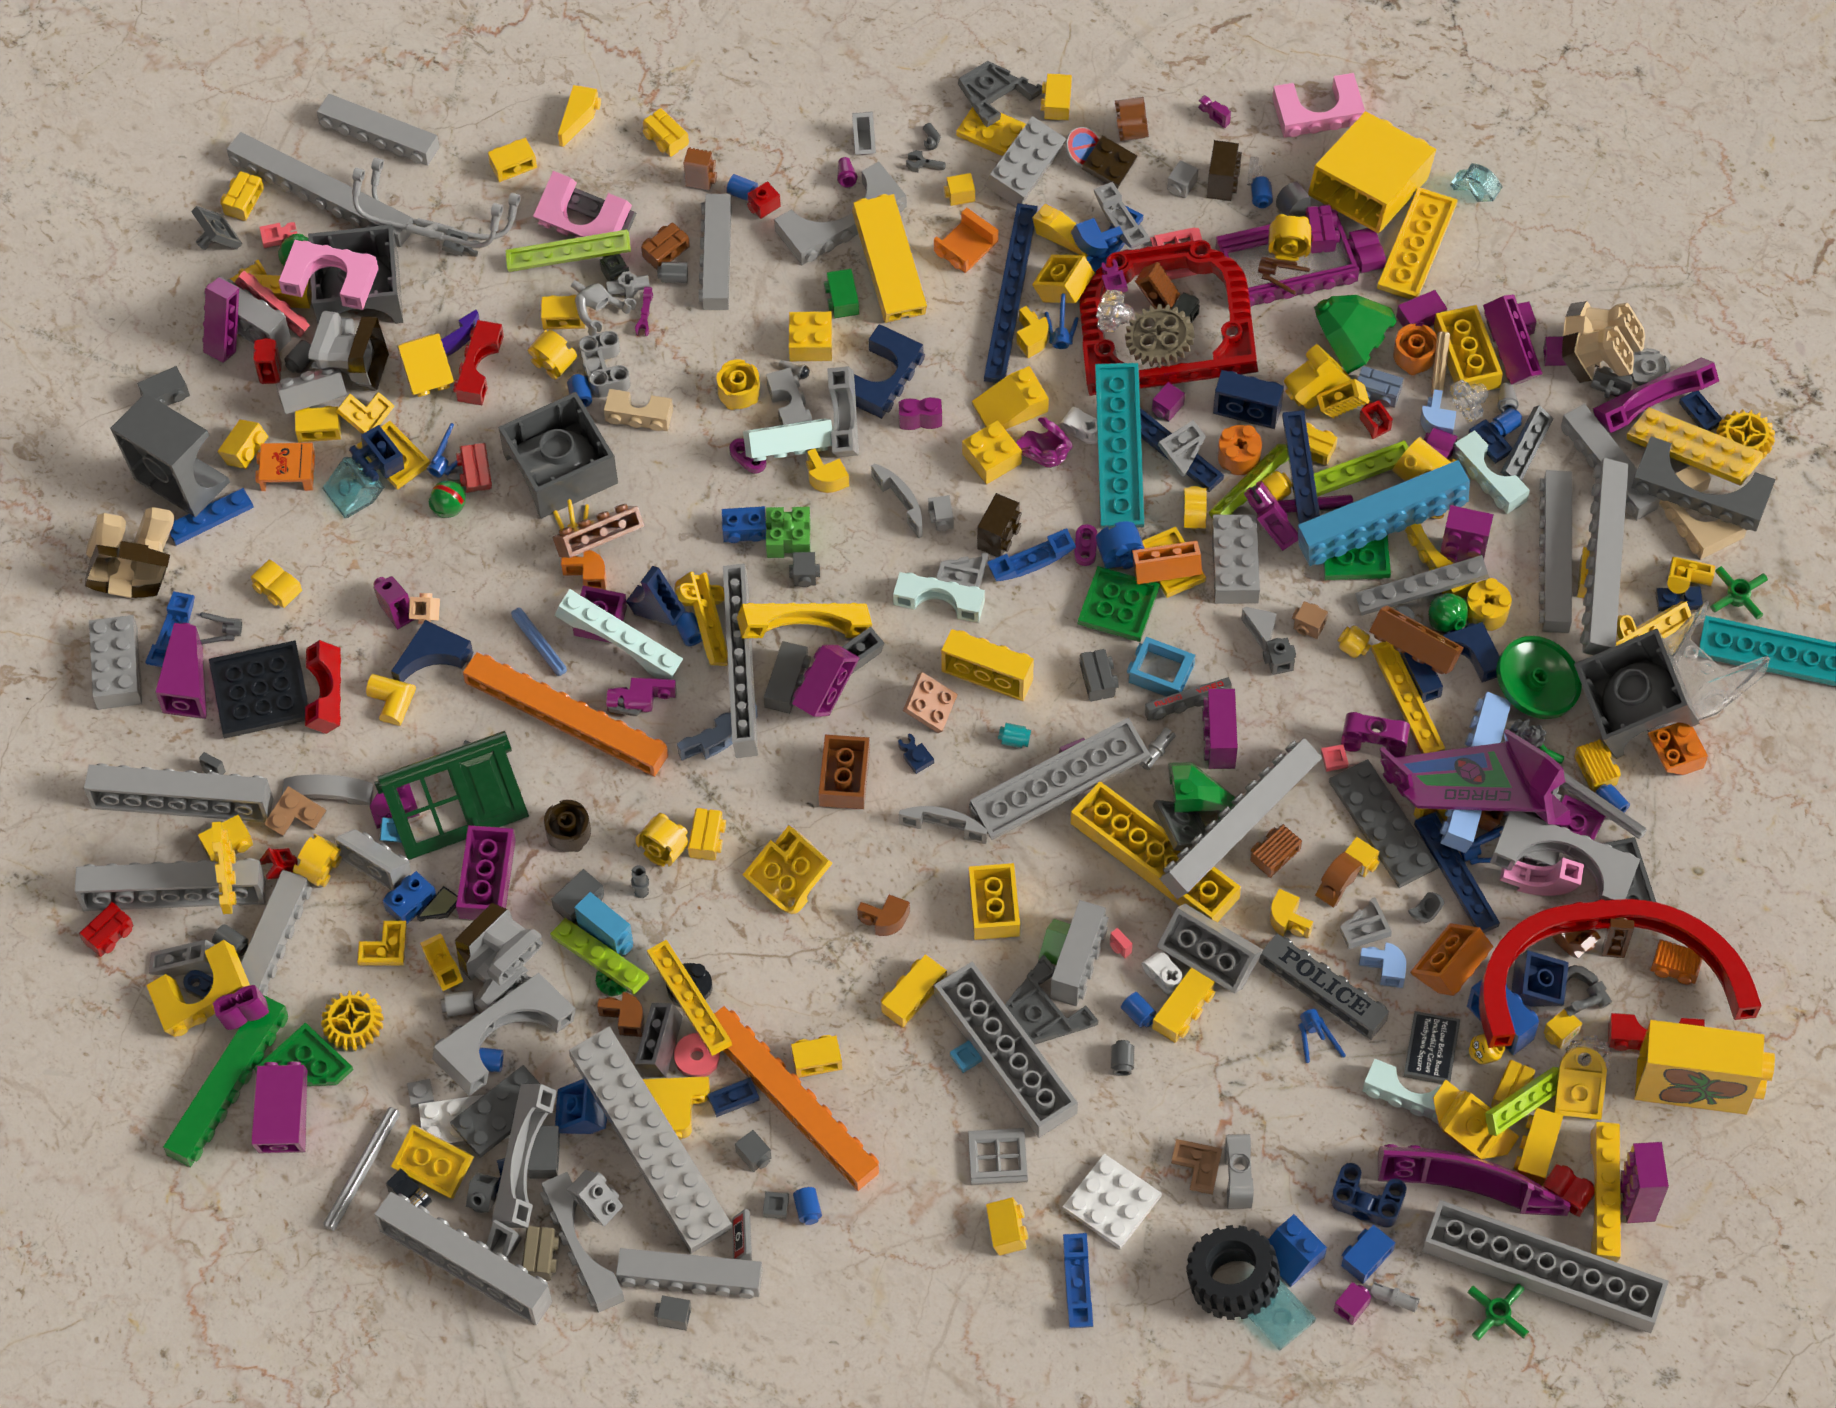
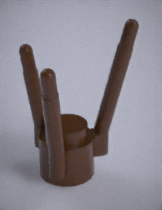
M1262 257L1258 273L1262 274V279L1268 280L1295 295L1296 291L1272 278L1271 274L1275 275L1278 267L1309 272L1310 268L1296 266V261Z

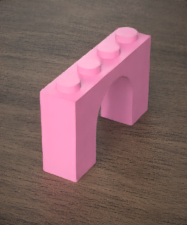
M1354 73L1334 76L1332 89L1337 105L1326 112H1312L1304 108L1299 102L1294 83L1274 86L1272 99L1283 137H1297L1303 134H1315L1321 131L1351 127L1365 112Z
M555 171L552 172L533 215L539 221V225L548 229L550 226L557 228L556 232L568 236L570 233L575 238L620 231L632 205L627 200L608 193L596 219L585 225L571 223L567 215V205L577 182L568 176Z
M295 240L279 279L281 292L302 297L309 278L314 272L324 267H337L347 273L340 292L342 306L363 310L378 271L376 257L366 253H355L348 249L341 250L328 245L322 246L312 244L309 241Z

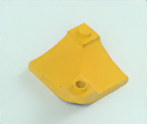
M788 825L775 842L772 840L768 842L742 875L779 908L788 914H796L808 902L807 896L832 865V862L800 832Z

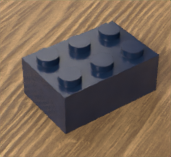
M1222 370L1215 389L1213 414L1275 429L1282 408L1284 385L1273 381L1260 380L1253 376L1240 375L1233 371Z

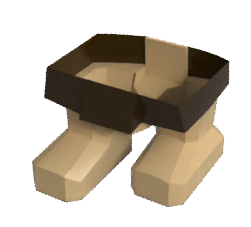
M1588 301L1571 303L1565 316L1562 358L1579 383L1592 381L1595 367H1600L1602 361H1605L1618 376L1631 375L1634 364L1633 352H1640L1644 349V328L1629 303L1617 304L1611 309L1592 308Z
M155 507L145 509L134 543L122 541L126 527V521L122 516L108 513L97 515L86 548V555L90 558V563L85 578V587L128 598L157 596L170 559V554L163 553V549L174 524L173 513L170 510ZM106 558H111L109 562L105 561Z

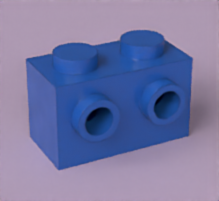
M765 506L722 509L724 542L738 543L740 541L759 542L766 540Z
M415 871L412 875L406 876L402 880L401 885L395 890H391L385 895L383 904L385 910L396 921H406L408 924L436 895V891L426 879Z

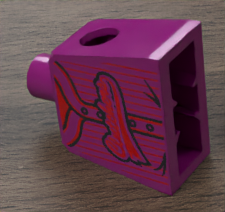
M393 576L386 579L384 577L377 578L373 583L379 605L398 630L416 620L409 619L410 599L408 593ZM398 603L399 607L396 609L393 604Z

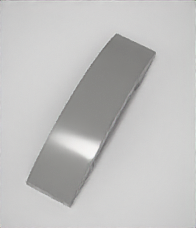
M1113 182L1094 189L1095 196L1112 228L1120 226L1123 232L1120 239L1132 249L1150 241V237L1142 225L1136 223L1122 202V195Z
M875 463L871 465V477L883 492L889 488L892 489L908 510L907 524L918 538L922 537L921 510L910 488L890 470Z
M299 775L284 778L282 795L289 786L307 798L347 800L348 804L370 805L373 783L336 775Z
M934 806L910 807L899 811L900 825L921 829L923 822L963 830L964 839L983 844L987 843V829L963 813Z

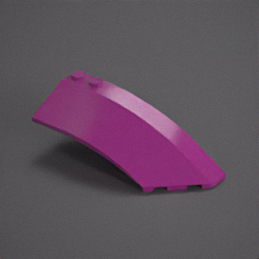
M1387 1144L1379 1148L1378 1181L1388 1182L1396 1178L1404 1183L1447 1186L1498 1200L1520 1209V1214L1568 1216L1570 1210V1203L1526 1176L1501 1165L1469 1155L1421 1148L1418 1145L1398 1147L1394 1144Z

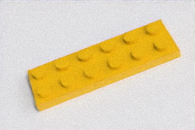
M1418 187L1379 279L1377 289L1410 300L1419 297L1457 206L1458 199Z
M1650 407L1627 433V440L1643 447H1647L1651 436L1672 443L1669 452L1671 458L1740 486L1763 459V453Z

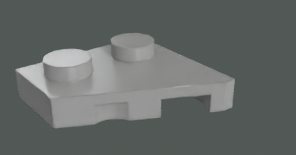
M1194 420L1161 440L1158 446L1180 475L1184 477L1206 436Z
M982 553L981 557L969 559L966 556L957 560L941 561L936 579L980 588L988 561V553Z
M1375 897L1369 900V905L1363 910L1359 909L1352 919L1347 920L1340 926V932L1348 949L1391 937L1392 934Z

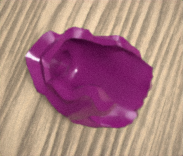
M1039 417L1038 421L1048 431L1045 433L1027 431L1016 443L1021 448L1023 456L1044 467L1052 468L1064 462L1068 452L1072 449V443L1064 431L1054 422L1049 421L1046 417Z

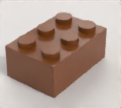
M825 734L819 786V806L864 809L870 756V737Z

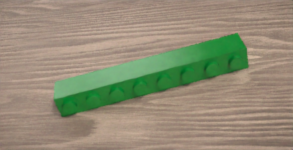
M263 995L267 1001L269 1013L258 1020L247 1021L238 1029L164 1144L163 1148L168 1157L190 1168L194 1162L201 1158L205 1144L213 1139L216 1127L227 1116L228 1108L238 1100L241 1088L252 1077L253 1069L262 1062L267 1047L272 1046L275 1042L276 1033L280 1027L283 1028L287 1023L288 1012L285 1005Z

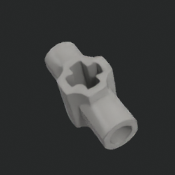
M630 271L622 272L618 280L606 282L607 291L610 295L620 293V295L626 298H634L638 290L650 287L648 275L636 277Z

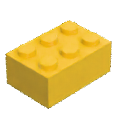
M1014 863L969 866L974 940L1020 937V918Z

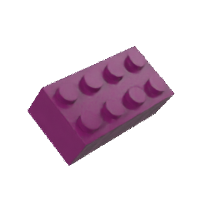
M468 825L456 904L459 919L475 920L491 903L506 908L516 843L512 828Z
M1662 1142L1633 1143L1631 1151L1627 1153V1161H1624V1170H1621L1620 1193L1623 1194L1621 1213L1626 1215L1627 1223L1655 1222L1669 1187Z

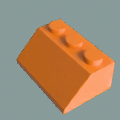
M1450 923L1410 973L1437 993L1454 996L1461 990L1466 980L1474 974L1479 964L1487 958L1488 953L1494 946L1480 927Z

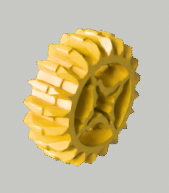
M1742 409L1740 413L1734 410L1731 415L1727 414L1720 421L1716 431L1717 435L1762 452L1763 459L1771 452L1775 442V431L1772 430V423H1767V417L1760 418V412L1756 415L1753 414L1752 409L1748 413H1745L1744 409Z
M349 990L347 996L339 993L340 999L332 998V1005L326 1004V1012H322L321 1015L322 1019H324L321 1021V1026L324 1028L323 1034L327 1037L328 1042L334 1043L337 1049L343 1045V1049L347 1052L349 1047L352 1046L356 1052L357 1046L361 1045L365 1049L366 1042L373 1044V1037H379L380 1033L378 1030L383 1029L382 1021L384 1016L381 1013V1006L377 1005L376 999H370L368 993L362 996L358 990L355 995H352V991ZM355 1008L364 1009L368 1013H364V1011H357ZM352 1014L355 1020L353 1022V1027L351 1026L350 1020H352ZM340 1028V1030H347L350 1032V1034L342 1033L337 1029Z

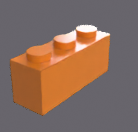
M1197 541L1132 550L1137 584L1202 574L1201 553Z

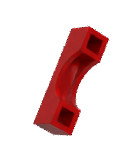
M477 320L475 328L472 327L470 332L471 342L470 345H466L464 353L466 358L459 367L460 377L459 380H455L453 392L456 393L458 402L483 405L488 387L486 377L477 371V366L483 358L499 353L504 338L502 324Z
M318 640L306 648V668L315 676L319 684L320 695L317 700L305 706V726L327 734L339 727L341 722V648Z
M1611 1013L1608 1022V1048H1614L1617 1051H1626L1628 1049L1640 1051L1647 1030L1639 1024L1634 1014ZM1681 1018L1679 1022L1680 1024L1705 1027V1019Z

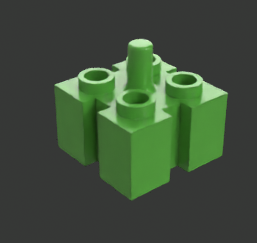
M766 507L767 558H784V553L811 552L810 507H792V512H784V507Z

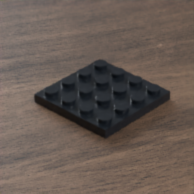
M296 640L209 659L224 739L305 721V706L309 705Z

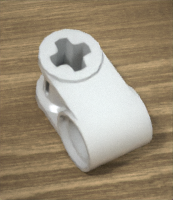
M1072 407L1060 422V428L1066 434L1074 436L1087 444L1098 443L1097 418L1084 413L1079 408Z
M1159 950L1142 962V968L1145 973L1156 982L1163 992L1171 995L1181 982L1182 972L1170 960L1168 955L1164 951Z

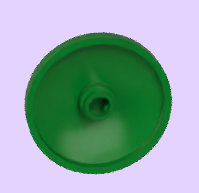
M1540 636L1518 638L1503 650L1498 659L1496 674L1501 691L1515 708L1528 716L1538 719L1561 717L1576 704L1582 689V683L1575 668L1574 659L1563 647L1550 639Z

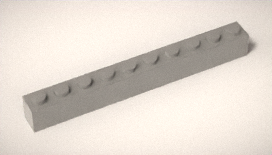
M242 132L237 135L226 149L229 161L234 166H240L250 174L258 175L268 183H274L284 191L292 192L298 195L300 199L308 200L318 208L330 211L337 218H343L355 227L385 226L365 219L356 211L353 205L352 187ZM360 192L358 203L360 208L367 214L392 222L413 225L412 217ZM393 227L396 245L401 247L411 232Z
M1603 458L1600 464L1594 468L1593 478H1595V483L1591 495L1594 496V501L1591 504L1590 514L1593 515L1589 524L1591 538L1587 545L1590 555L1586 562L1588 575L1586 576L1584 586L1587 588V593L1583 600V606L1586 607L1582 617L1584 631L1580 638V643L1583 644L1582 653L1596 655L1616 646L1628 464Z
M745 564L723 566L732 743L735 757L744 758L758 756L751 638L741 637L736 618L742 604L749 603V588Z
M1305 738L1299 742L1292 741L1285 748L1287 752L1284 755L1281 753L1272 760L1274 765L1271 768L1267 766L1258 774L1260 777L1258 781L1253 780L1245 787L1247 792L1244 795L1240 793L1231 801L1234 804L1231 808L1227 806L1218 814L1220 819L1217 822L1213 820L1204 828L1207 831L1204 835L1198 834L1191 841L1192 846L1184 848L1177 855L1179 859L1176 862L1171 861L1163 869L1165 873L1159 879L1177 899L1188 893L1322 759L1320 754Z

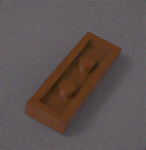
M1623 917L1610 920L1602 945L1603 957L1625 958L1634 931L1633 920Z

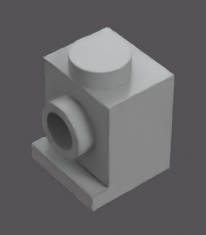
M950 495L928 498L931 523H935L936 531L953 529L954 520Z

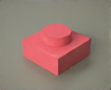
M1343 744L1321 748L1326 772L1348 768L1349 763Z
M1116 928L1110 934V946L1115 953H1120L1124 958L1128 957L1132 953L1133 943Z

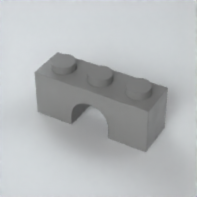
M791 368L766 374L767 388L772 402L786 401L790 403L786 407L778 409L780 425L811 421L810 410H805L804 404H806L803 392L799 393L798 387H800L798 377L792 374Z

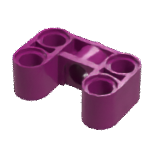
M1349 712L1345 717L1341 745H1344L1346 751L1357 752L1361 748V743L1379 744L1386 747V750L1394 757H1402L1406 753L1410 724L1402 720H1391ZM1373 729H1378V730H1380L1381 732H1374V731H1372V730H1373Z

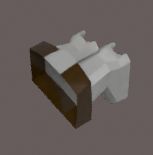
M323 311L308 358L315 360L312 363V368H339L340 372L349 375L351 381H355V384L377 390L389 352L378 317H361L355 334L353 319L340 317L336 312Z
M491 903L455 939L459 969L471 981L477 977L484 983L474 1001V1008L480 1014L492 1002H498L509 990H515L529 977L526 974L528 969L523 965L543 945V942L540 941L542 935L535 929L523 928L512 920L508 909Z

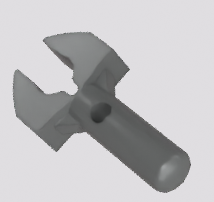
M918 150L908 153V159L916 160V162L906 160L908 169L917 173L922 167L944 170L946 167L945 162L925 159L923 151Z

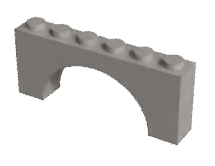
M880 162L862 170V184L866 189L865 198L872 199L882 194H894L899 213L907 207L906 194ZM791 209L774 219L775 232L801 265L814 261L818 256L832 251L836 246L843 242L846 243L852 237L858 235L853 213L835 221L814 222L798 216Z
M1510 811L1490 863L1511 871L1516 862L1527 854L1537 851L1560 852L1584 864L1596 880L1599 900L1603 899L1606 901L1626 899L1640 859L1629 852L1614 849L1609 844H1602L1586 835L1571 832L1566 827L1547 824L1542 818L1533 817L1524 811Z
M537 973L533 977L526 978L515 990H509L498 1002H492L481 1014H475L464 1026L455 1028L450 1036L438 1040L434 1045L432 1059L470 1096L487 1084L489 1071L482 1063L479 1050L484 1040L493 1031L510 1023L528 1021L545 1025L555 1033H558L574 1021L576 1008L540 973Z

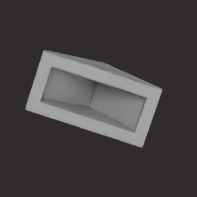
M873 111L852 113L855 155L876 153Z
M1250 607L1242 608L1241 620L1265 651L1266 642L1272 639L1276 613Z
M494 1220L486 1245L489 1251L494 1254L499 1252L507 1257L509 1261L522 1238L513 1229Z

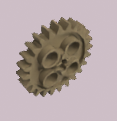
M1161 304L1158 305L1157 309L1150 305V311L1148 312L1143 308L1142 315L1135 313L1136 320L1130 319V326H1126V346L1129 348L1130 355H1134L1136 361L1141 359L1142 365L1149 361L1150 367L1154 363H1158V367L1161 368L1163 362L1167 366H1170L1171 360L1178 363L1177 357L1185 358L1184 351L1190 352L1189 345L1194 344L1193 338H1195L1190 317H1185L1184 311L1178 313V307L1170 310L1169 304L1165 309H1162Z

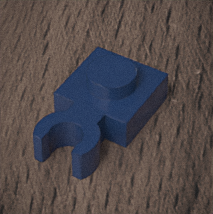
M908 734L909 744H904L901 739L898 740L900 750L906 752L903 754V758L915 774L934 764V758L923 743L915 745V738L912 734Z

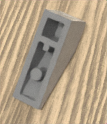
M205 939L151 952L149 974L186 975L192 970H199L205 974L212 973L204 951L214 946V944Z

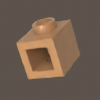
M1304 601L1301 608L1297 607L1293 613V629L1302 635L1318 639L1327 622L1328 611L1321 609L1314 603Z

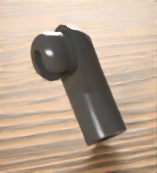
M927 123L923 126V130L928 135L927 140H924V145L928 150H934L939 145L941 135L931 123Z

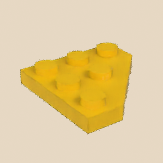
M221 821L212 822V847L215 861L218 862L215 863L216 879L219 892L222 893L219 894V903L223 915L233 914L232 905H236V893L232 891V885L236 884L235 871H232V864L236 863L235 851L232 850V842L229 840L228 830L223 829Z

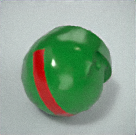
M452 481L437 483L430 494V509L434 514L442 518H452L458 515L466 501L464 489L459 483Z

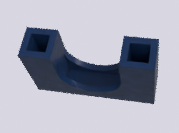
M878 324L869 338V351L891 361L897 370L890 378L884 381L873 382L855 374L854 381L856 407L882 419L886 412L889 413L896 397H900L903 393L905 383L913 378L917 365L920 366L923 363L925 354L922 343Z
M1483 622L1478 624L1472 623L1463 629L1451 630L1443 635L1464 647L1461 655L1471 661L1482 683L1497 678L1496 668L1500 655ZM1407 652L1401 653L1400 656L1423 703L1441 697L1443 685L1437 672L1432 670V666L1415 661L1412 658L1413 656Z

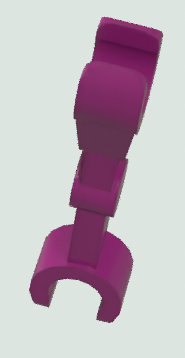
M644 287L641 318L635 326L637 336L640 329H645V336L649 335L648 316L650 314V303L653 300L652 287Z

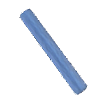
M522 608L513 610L511 612L512 618L557 676L565 674L567 672L566 666Z

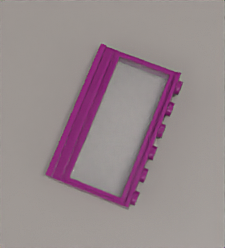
M1332 210V213H1336L1337 226H1334L1335 230H1339L1340 243L1336 244L1334 252L1322 251V253L1313 254L1310 252L1305 258L1304 256L1299 257V261H1296V266L1310 268L1309 272L1278 267L1276 274H1271L1272 278L1296 291L1295 295L1268 280L1262 279V274L1258 273L1262 257L1276 259L1275 255L1272 252L1270 254L1268 250L1270 224L1216 236L1215 249L1235 260L1246 276L1250 307L1358 282L1360 269L1357 267L1340 222L1338 211Z

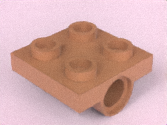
M921 672L916 677L903 712L935 732L940 733L944 729L958 694Z

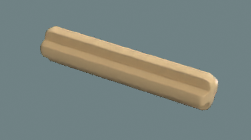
M1448 332L1437 333L1432 394H1434V389L1442 390V395L1444 393L1450 333Z

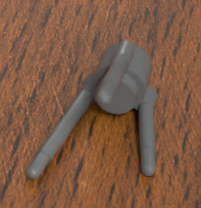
M204 612L200 613L201 618L222 622V632L227 634L225 636L202 639V644L225 640L234 641L235 636H241L242 619L226 618Z

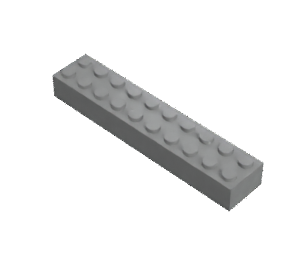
M610 1026L569 1050L571 1060L690 1254L730 1231L732 1227L730 1220Z
M1442 1200L1439 1201L1422 1251L1508 1283L1520 1284L1525 1289L1651 1333L1669 1282L1668 1280Z

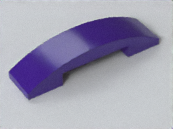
M476 309L459 319V329L441 339L446 357L458 351L470 340L472 327L475 328L477 320H480Z

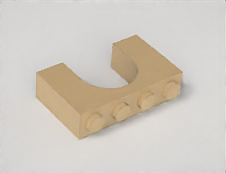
M1689 466L1675 473L1682 482L1694 490L1703 492L1709 488L1711 477L1703 470ZM1662 500L1659 502L1665 511L1667 519L1675 524L1679 535L1686 539L1692 553L1697 554L1700 560L1745 537L1747 530L1741 526L1726 523L1720 519L1711 522L1699 521L1692 518L1685 508L1680 507L1678 504Z

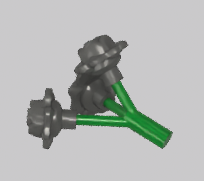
M1518 719L1510 728L1511 732L1547 753L1557 763L1562 764L1564 756L1544 746V736L1547 732L1542 729L1541 725L1536 727L1531 725L1529 727V719L1525 721Z

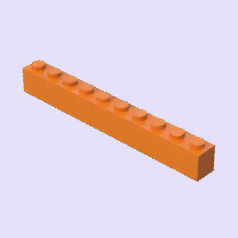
M476 652L463 671L466 684L654 777L668 758L667 746L660 739L654 740L639 729L634 730L623 721L608 717L603 711L591 709L583 701L577 702L571 699L568 694L561 691L557 692L544 682L539 683L528 674H521L515 671L508 664L496 662L487 654L482 655Z
M723 1006L714 1013L732 1042V1046L724 1049L723 1052L748 1078L751 1077L752 1082L857 1191L879 1174L878 1159L872 1153L868 1154L863 1149V1144L857 1137L852 1138L847 1133L846 1126L841 1121L837 1122L832 1117V1113L826 1105L823 1104L821 1106L816 1101L815 1094L810 1089L806 1090L801 1085V1081L796 1074H790L785 1069L786 1066L779 1057H773L766 1043L763 1041L759 1042L755 1038L753 1030L747 1025L744 1027L740 1023L739 1016L733 1010L729 1011Z

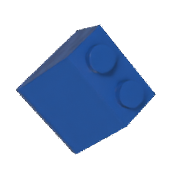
M584 1079L558 1089L555 1126L559 1127L561 1134H593L606 1129L607 1117Z
M1295 1214L1281 1224L1268 1239L1276 1253L1280 1277L1290 1287L1323 1260L1326 1255L1327 1247Z

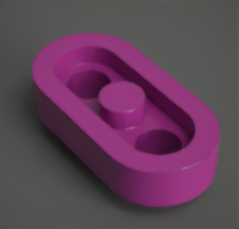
M743 438L735 439L730 443L731 457L746 470L754 474L765 470L766 460L754 461L753 458L746 457Z
M1089 524L1081 525L1076 530L1074 559L1081 566H1089L1096 560V535L1098 533L1096 528Z

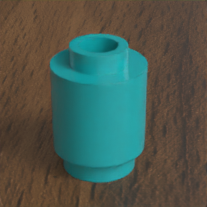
M1005 723V727L1000 726L998 739L1002 740V745L1022 748V746L1028 747L1031 730L1026 729V726Z

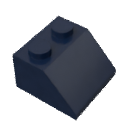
M1529 950L1525 951L1515 960L1511 992L1517 993L1522 999L1523 1004L1530 1007L1563 1006L1569 962Z

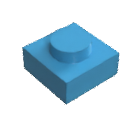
M381 818L379 841L401 843L393 818Z
M969 1040L950 1052V1057L962 1073L982 1062V1057Z

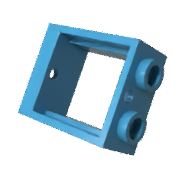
M1146 637L1143 644L1139 643L1135 652L1137 657L1134 662H1130L1127 673L1129 674V683L1167 697L1183 691L1195 665V654ZM1148 651L1181 663L1173 683L1139 671Z

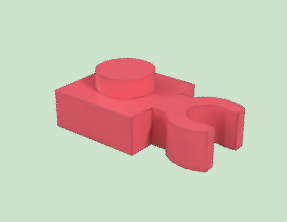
M295 222L287 223L285 227H281L280 223L259 227L264 248L281 245L284 239L292 234H297V231L290 232L291 230H296Z

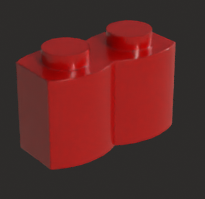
M1556 1164L1542 1184L1544 1188L1570 1203L1569 1212L1578 1217L1582 1215L1595 1195L1594 1184L1586 1178L1576 1177L1573 1170L1565 1165Z

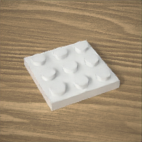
M1104 1154L1063 1205V1210L1112 1245L1121 1249L1161 1198L1162 1193Z

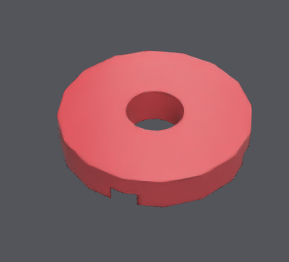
M698 1033L684 1036L674 1049V1062L677 1069L685 1076H708L716 1070L719 1064L720 1052L712 1056ZM695 1051H700L704 1055L700 1060H694L691 1058V1054Z

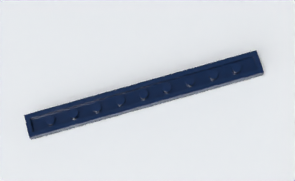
M1017 203L985 368L984 382L998 383L1007 376L1035 228L1032 217L1038 212V206Z

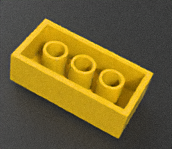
M1477 305L1436 313L1434 322L1436 335L1438 332L1450 333L1447 365L1459 397L1500 388L1503 373Z
M951 629L941 649V672L1024 701L1033 681L1034 658H1031L1026 653L1014 652L1006 646L995 645L984 638L973 637L965 631Z

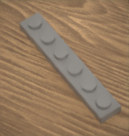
M1481 555L1355 593L1361 615L1363 616L1379 611L1386 605L1393 607L1487 579L1489 575Z

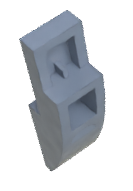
M755 703L756 718H757V717H758L757 705H756V703ZM723 713L714 719L715 728L705 729L700 734L686 737L677 743L678 754L681 760L699 753H703L705 759H708L733 744L731 713Z

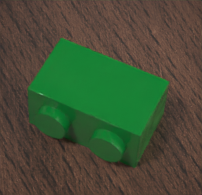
M852 269L827 272V281H823L825 294L829 293L830 298L827 299L829 311H833L834 319L859 315V301Z

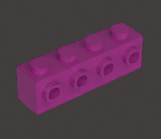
M218 277L215 281L209 283L204 291L205 313L202 342L203 353L224 363L236 353L240 288Z
M1504 295L1484 304V314L1489 321L1492 337L1496 341L1499 357L1504 363L1506 376L1511 385L1524 383L1542 375L1543 373L1515 295Z

